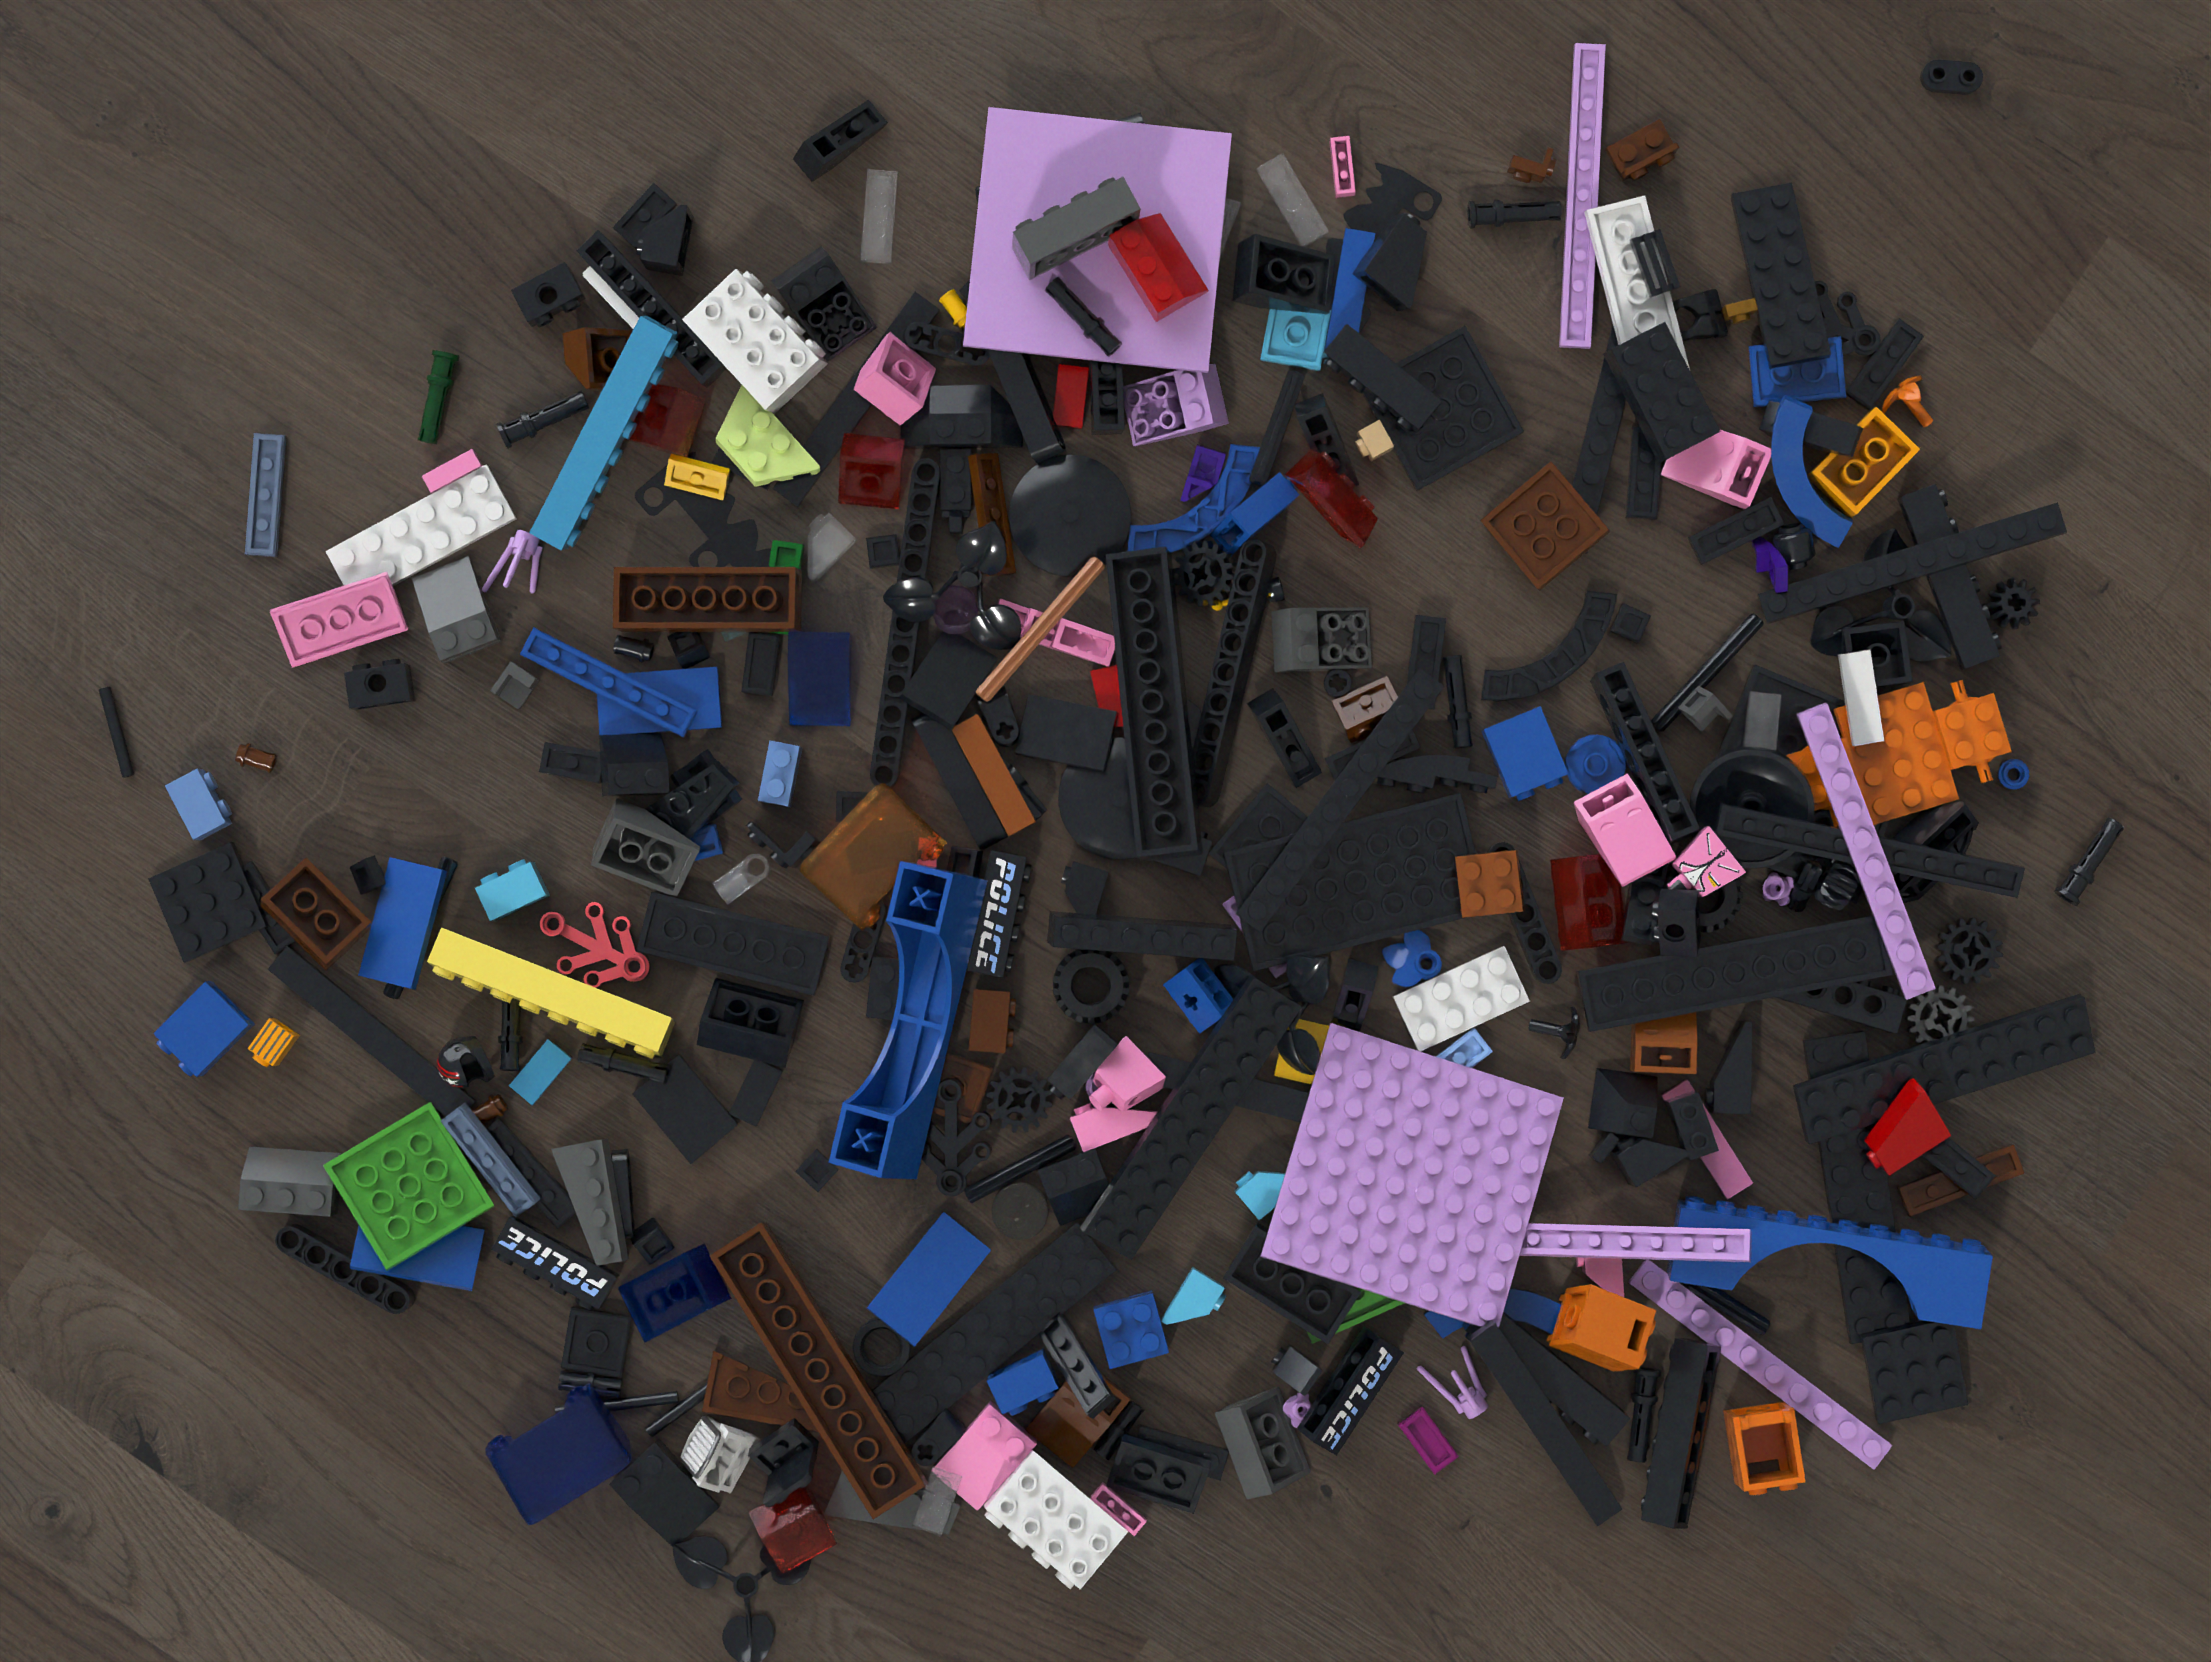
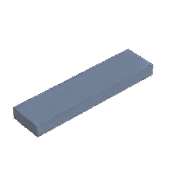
M254 433L245 555L277 557L286 449L285 435Z
M466 1102L440 1121L515 1217L522 1214L541 1199Z

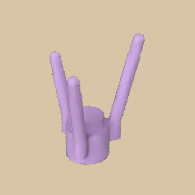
M517 530L515 537L510 538L506 550L482 587V591H488L512 553L514 558L503 586L505 588L509 586L520 559L529 560L532 555L530 592L535 593L539 558L543 549L538 546L540 539L529 532Z
M1462 1346L1461 1351L1475 1389L1473 1387L1467 1388L1458 1373L1453 1370L1451 1375L1461 1390V1393L1457 1396L1459 1401L1422 1366L1417 1367V1370L1454 1405L1459 1414L1464 1412L1468 1419H1472L1489 1407L1484 1399L1487 1394L1481 1386L1466 1346Z

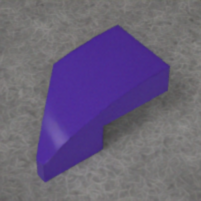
M1197 444L1180 501L1185 502L1218 483L1226 456L1225 452Z
M1762 537L1752 540V547L1756 553V573L1769 571V577L1775 593L1788 591V565L1781 553Z

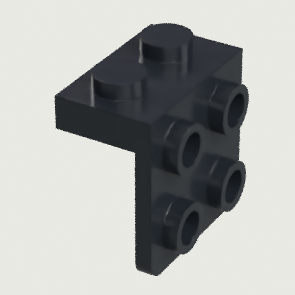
M749 821L746 825L751 830L747 835L760 847L764 848L767 845L771 848L773 852L770 856L783 868L787 869L790 866L797 869L803 861L808 864L820 851L817 846L821 842L809 832H806L786 852L756 823Z
M795 1418L749 1448L748 1457L768 1475L763 1504L767 1508L775 1503H782L790 1493L798 1488L806 1487L813 1478L819 1441Z

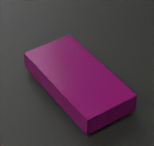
M1423 1406L1398 1423V1426L1434 1475L1459 1457Z

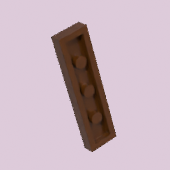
M998 453L968 456L978 527H983L991 521H995L1004 537L1007 550V559L1003 569L994 575L986 574V577L1015 574L1016 568Z
M2013 1144L1975 1157L1977 1161L1996 1175L1987 1187L2024 1174ZM1941 1171L1897 1187L1909 1217L1969 1195Z

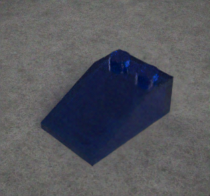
M788 632L790 726H851L852 635L850 632Z
M705 1243L618 1287L644 1343L732 1299L715 1264L710 1258Z

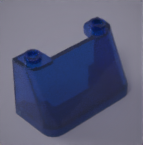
M590 1383L584 1387L577 1386L566 1395L567 1400L563 1410L513 1440L511 1436L504 1437L503 1435H498L485 1448L486 1456L527 1525L541 1521L617 1474L632 1459L629 1438Z

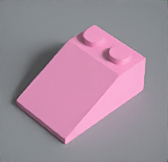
M990 1400L968 1426L963 1436L945 1453L931 1472L978 1511L1037 1445V1439L1006 1413L1002 1415L999 1407Z

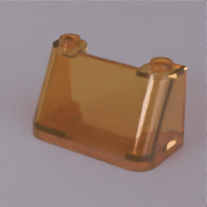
M882 783L872 789L801 864L800 872L863 931L865 927L872 926L879 919L880 905L878 902L895 885L900 861L916 863L919 859L924 862L927 860L933 861L941 855L944 850L943 846L947 842L886 783Z

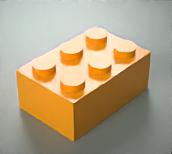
M1877 407L1870 410L1856 424L1863 428L1853 457L1829 452L1808 473L1810 481L1850 518L1857 515L1920 450Z

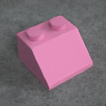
M889 332L860 370L854 390L881 410L886 416L902 425L923 408L936 368Z

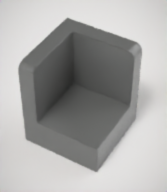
M510 661L490 692L499 696L516 709H521L540 680L516 663Z
M1697 686L1678 707L1700 731H1703L1717 715L1728 721L1733 717L1713 693L1700 686Z

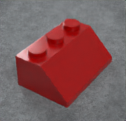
M1161 213L1137 219L1109 235V248L1155 322L1209 291Z

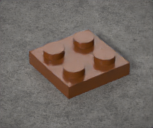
M1518 850L1455 857L1462 918L1525 911Z

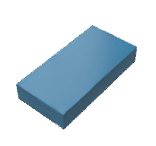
M547 1039L511 1082L509 1087L528 1103L534 1105L572 1060V1057L551 1039Z

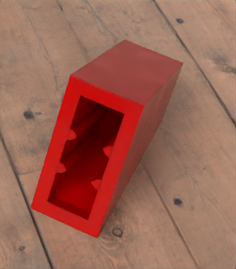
M1912 1078L1906 1083L1864 1141L1870 1149L1866 1155L1876 1169L1882 1167L1890 1176L1949 1138L1951 1134L1926 1091Z

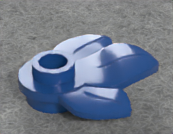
M1420 930L1404 933V944H1393L1382 950L1386 963L1396 969L1392 982L1402 987L1414 986L1421 979H1432L1438 975L1442 967L1440 956L1431 950L1429 937ZM1428 960L1431 963V968L1428 970L1423 969L1421 961Z

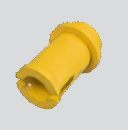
M952 289L945 293L939 302L942 303L953 318V325L955 327L958 326L962 330L965 328L967 307L956 293V290Z

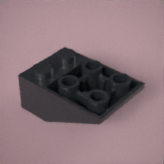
M822 246L771 280L812 341H815L826 353L824 358L827 362L878 328L830 255Z

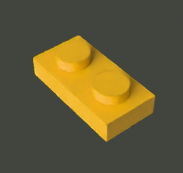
M671 453L668 459L664 485L723 500L726 495L730 468Z

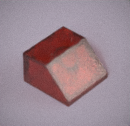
M653 384L647 394L651 396V399L643 412H638L634 420L637 423L636 429L630 439L626 440L669 454L687 457L693 444L694 434L702 416L706 399L677 387Z
M844 433L840 452L838 503L899 509L905 439Z
M807 1486L802 1489H796L780 1504L775 1503L769 1508L762 1504L748 1512L762 1542L783 1574L837 1544L812 1490Z

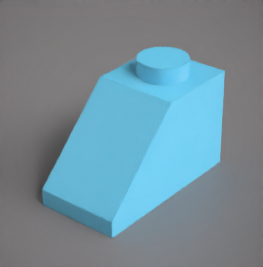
M1248 1171L1236 1182L1239 1187L1234 1190L1235 1193L1258 1220L1275 1208L1285 1173L1257 1171L1252 1174Z
M1192 1267L1162 1316L1161 1322L1168 1325L1209 1315L1212 1309L1218 1311L1226 1298V1295L1222 1293L1225 1289L1224 1285Z

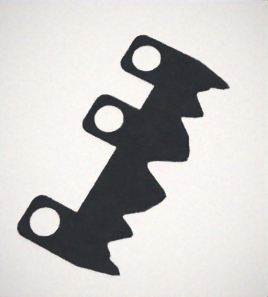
M1375 163L1376 169L1382 174L1381 180L1383 185L1366 189V193L1372 203L1357 205L1343 214L1350 229L1375 233V242L1391 217L1398 215L1402 207L1423 220H1429L1440 205L1442 196L1439 192L1403 170ZM1420 192H1427L1433 198V206L1428 211H1419L1414 205V198ZM1336 238L1328 239L1326 244V253L1335 255L1330 310H1332L1343 239ZM1363 305L1359 333L1371 316L1370 309Z
M691 452L683 457L694 459L696 452ZM667 465L635 492L636 501L651 516L659 514L671 502L676 500L709 538L690 555L689 562L693 567H700L698 557L704 551H711L717 556L716 567H725L729 563L733 567H769L771 549L756 551L758 531L754 519L734 524L727 523L728 516L735 502V497L731 494L726 493L724 499L719 500L665 486ZM652 487L660 489L663 493V501L656 507H650L644 501L645 491Z

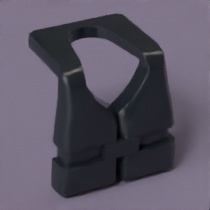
M1716 289L1672 301L1675 312L1680 308H1684L1696 317L1694 324L1689 330L1680 332L1683 342L1689 339L1722 338L1728 335L1724 315L1720 313L1722 307Z

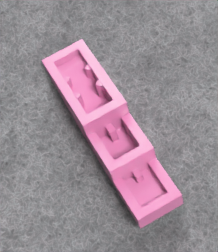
M999 599L997 603L1012 608L1019 616L1022 626L1020 638L1025 635L1043 614L1041 611L1026 608L1003 599ZM1063 618L1058 621L1039 643V645L1107 667L1110 665L1115 650L1114 636Z

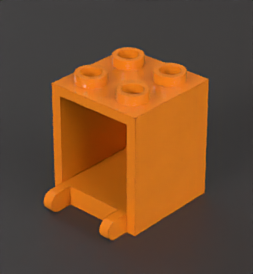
M1592 1284L1566 1288L1565 1294H1561L1559 1298L1562 1304L1553 1334L1547 1337V1342L1550 1343L1549 1346L1613 1372L1639 1369L1647 1356V1349L1645 1347L1648 1337L1655 1329L1656 1321L1654 1317L1656 1310Z
M1782 1401L1723 1411L1734 1482L1744 1492L1748 1491L1749 1495H1761L1767 1493V1488L1779 1487L1781 1491L1793 1490L1798 1488V1483L1806 1482L1793 1407ZM1775 1459L1778 1461V1471L1749 1474V1463Z

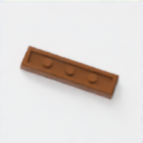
M976 714L954 726L952 731L1008 836L1010 837L1036 823L979 715Z

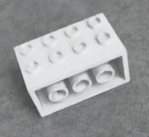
M735 269L682 320L765 410L776 413L828 364L823 359L826 353L815 341H812L810 338L806 340L802 336L806 331L794 318L792 319L790 316L785 318L782 314L785 308L774 296L771 297L768 293L766 295L762 293L761 290L764 288V285L753 274H750L748 271L742 273Z
M1033 1450L983 1505L987 1510L985 1516L999 1529L1003 1524L1011 1531L1008 1536L1021 1548L1024 1549L1026 1545L1030 1546L1034 1550L1031 1554L1033 1558L1046 1569L1052 1565L1058 1570L1055 1576L1069 1589L1074 1585L1081 1589L1128 1533L1124 1527Z

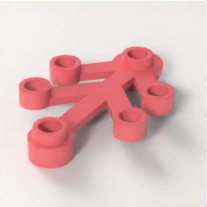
M598 902L589 903L585 909L586 916L591 920L596 939L566 924L564 917L558 912H548L542 916L540 928L544 934L548 936H558L560 934L590 950V952L574 957H561L556 965L560 973L571 974L576 968L607 959L617 964V966L601 972L596 970L588 971L584 975V984L598 988L602 983L624 977L630 982H638L648 975L650 964L644 954L636 952L630 933L632 924L629 918L619 916L612 923L614 932L619 934L623 949V953L612 948L603 919L605 909ZM594 905L600 908V914L597 917L590 915V908ZM552 918H556L559 921V927L556 930L549 928L548 923ZM621 919L627 922L625 931L617 929V922ZM565 959L572 963L569 971H564L561 968V963ZM632 961H637L640 964V969L636 973L629 969ZM594 973L598 976L599 981L596 985H591L588 982L590 974Z

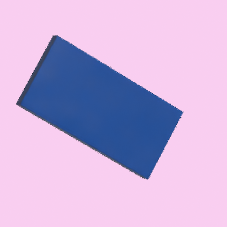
M718 667L625 673L698 710L688 730L722 728ZM597 694L599 735L672 732Z
M389 858L384 877L386 884L381 888L358 976L416 990L447 871L396 858Z
M943 1212L866 1309L915 1347L991 1249Z
M359 1226L350 1269L472 1291L485 1230L462 1226L386 1271Z

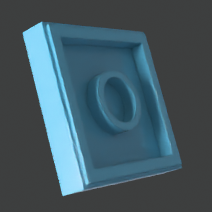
M1270 309L1260 360L1320 371L1331 310L1329 314Z

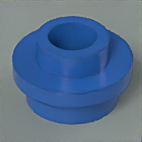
M2010 759L2003 762L1999 767L1998 779L2007 789H2019L2027 783L2029 769L2021 760ZM2010 769H2015L2018 773L2015 780H2011L2008 777Z

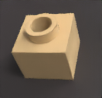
M1380 420L1361 429L1357 433L1358 440L1355 441V444L1362 457L1368 455L1370 461L1379 458L1394 448Z

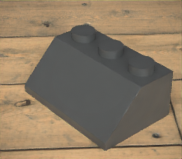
M249 1147L240 1179L238 1210L329 1217L336 1215L338 1212L339 1192L323 1165L342 1153Z
M1279 1386L1237 1401L1215 1412L1246 1499L1273 1494L1311 1473L1296 1431L1291 1425V1419L1283 1411L1285 1402Z

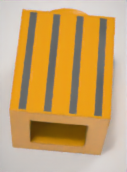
M269 1018L248 1049L254 1053L252 1058L265 1067H268L269 1064L271 1066H278L300 1035L278 1019Z

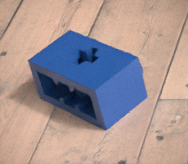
M1203 958L1196 959L1163 984L1199 1034L1220 1020L1233 1001L1231 995Z

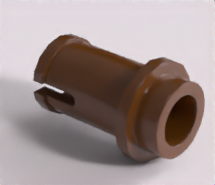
M250 743L246 745L240 744L235 761L239 762L241 767L248 765L271 773L276 763L277 754L252 748Z
M491 1094L488 1097L489 1100L472 1110L482 1124L498 1115L500 1117L504 1116V1111L508 1110L501 1095L493 1096Z

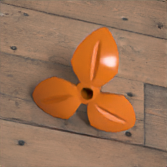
M1913 376L1899 383L1900 387L1893 389L1887 395L1882 406V412L1885 414L1894 401L1902 400L1923 427L1930 425L1933 419L1919 402L1921 401V393L1916 384L1917 381L1923 380L1922 376Z

